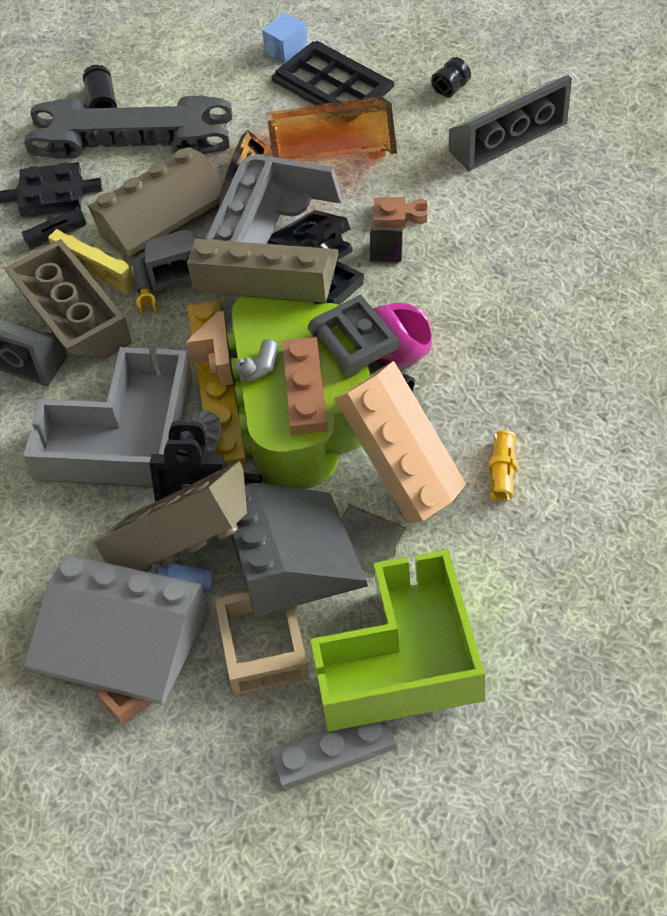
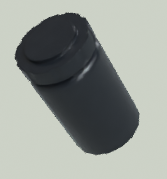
M92 65L86 68L82 78L88 109L117 108L109 69L103 65Z

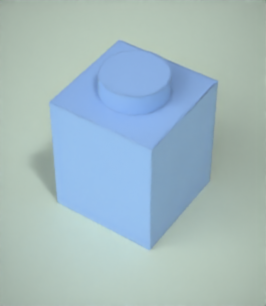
M285 12L262 29L264 51L270 57H276L283 62L288 61L307 46L306 23Z

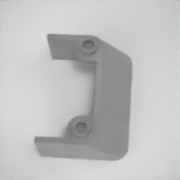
M260 154L244 158L235 173L206 239L267 244L280 215L297 216L302 214L308 208L311 199L341 204L343 198L334 168Z

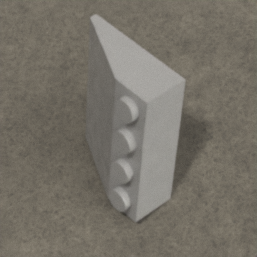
M65 554L48 583L23 666L27 671L164 705L209 614L202 585Z

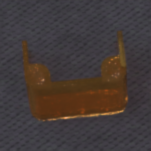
M369 97L265 113L271 157L303 162L302 160L354 152L368 153L369 158L386 156V151L390 154H397L392 103L383 97Z

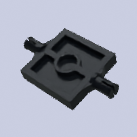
M63 162L57 165L41 167L32 166L20 169L19 183L16 189L0 190V203L18 201V210L21 217L71 211L76 207L81 209V199L85 192L103 190L101 177L83 180L79 162Z

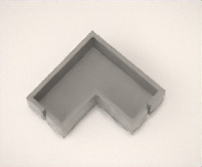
M120 347L107 402L38 399L32 422L34 430H30L23 455L33 480L153 486L149 465L151 455L164 454L165 444L169 440L168 434L171 424L174 421H184L192 380L187 350L156 349L155 355L161 374L156 375L150 348Z

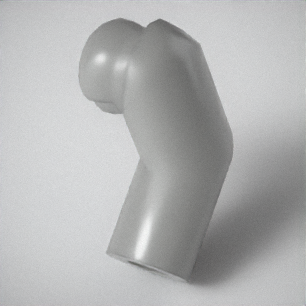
M271 339L263 340L257 359L252 360L249 357H245L244 360L240 359L236 364V372L240 374V378L247 382H253L271 373L276 361L279 348L278 343Z

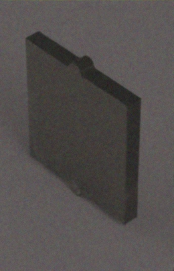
M349 504L341 517L362 570L375 575L373 563L386 561L391 556H396V547L404 535L406 527Z

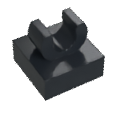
M371 226L370 261L401 262L403 228Z

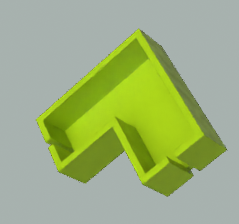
M448 549L415 555L417 585L410 586L407 557L373 563L376 592L384 625L310 639L327 732L485 701V672Z

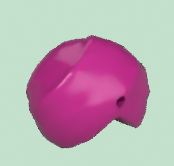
M392 303L373 308L399 339V349L376 360L377 363L387 365L394 361L398 369H405L415 365L428 354L433 343L431 328L427 316L421 309L406 303Z

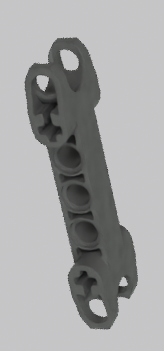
M199 95L184 96L179 99L177 106L88 109L86 104L80 100L59 99L39 103L31 108L30 115L33 125L45 129L30 132L25 136L24 143L29 154L56 159L77 158L80 156L82 148L99 147V145H103V147H126L128 144H132V146H157V144H161V146L172 145L174 152L190 147L202 154L225 151L230 148L229 131L214 125L228 123L232 120L231 102L221 98ZM213 108H221L226 113L220 115L210 114V111ZM42 112L48 113L53 119H43L38 114ZM207 137H220L223 141L213 143ZM32 142H48L49 145L41 148L35 146Z

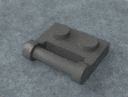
M361 294L315 317L308 324L309 332L313 337H317L323 342L339 362V369L347 378L354 377L361 371L362 367L399 349V339ZM338 325L358 351L350 354L330 329Z

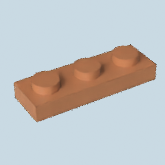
M317 337L283 340L282 347L291 435L328 431Z

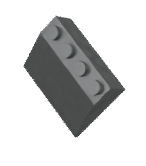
M263 483L245 485L247 514L236 523L238 530L231 534V538L255 617L368 586L331 493Z

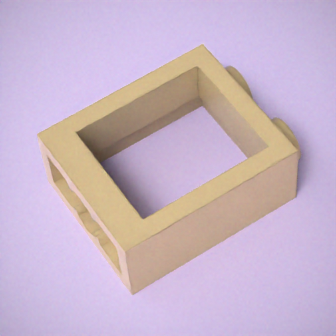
M232 591L223 597L214 598L234 696L310 679L295 607L285 609L294 649L293 652L237 664L228 618L254 613L248 591Z

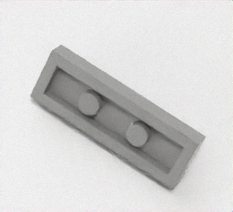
M386 720L327 732V729L275 747L269 751L284 791L395 750L396 742Z

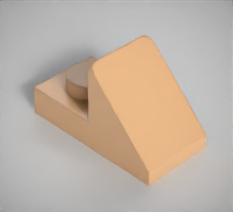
M219 311L187 340V351L191 363L209 361L211 374H218L220 386L234 385L224 311Z

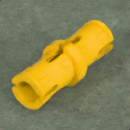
M501 430L497 431V434L493 436V457L489 460V471L492 473L490 497L493 500L510 501V498H513V476L517 472V461L514 455L516 435L511 431Z

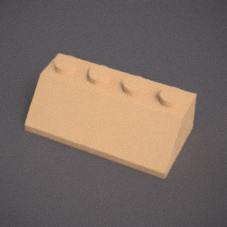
M394 361L334 398L408 522L426 520L451 503L466 485Z

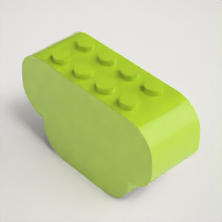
M240 296L233 305L232 323L234 331L227 332L230 352H236L231 353V364L236 385L235 392L240 413L241 433L243 435L245 454H253L257 475H262V481L265 484L300 489L319 485L326 481L335 471L338 463V453L349 452L362 446L334 398L370 376L368 365L362 367L361 371L354 377H345L339 369V362L319 338H317L328 431L291 435L282 341L313 337L308 330L310 321L339 306L338 304L321 303L313 305V302ZM338 325L330 329L350 354L358 351ZM271 339L278 343L279 348L276 361L271 373L253 382L238 379L240 374L236 372V364L240 359L244 360L245 357H249L252 360L257 359L263 340Z

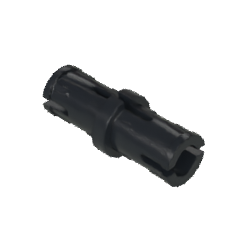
M76 207L55 218L49 216L46 218V222L28 230H23L21 233L25 243L31 250L33 247L49 241L48 237L56 229L67 233L78 227L85 226L86 220L80 208Z

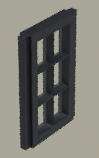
M312 41L279 67L275 74L271 76L273 82L348 124L354 122L394 87V81L319 41ZM315 56L329 65L319 70L306 62ZM301 67L315 76L306 82L292 73ZM337 68L352 77L343 83L328 74ZM323 79L337 87V89L329 95L314 85ZM359 80L374 89L365 95L350 86ZM343 92H346L360 101L351 107L336 98Z

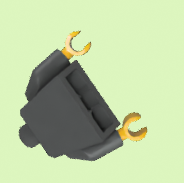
M182 230L145 242V252H142L133 264L136 290L141 294L138 296L136 304L142 316H144L143 309L147 305L153 306L155 314L159 311L156 299L150 291L153 290L154 292L191 281L187 261L195 238H204L196 237L190 230Z

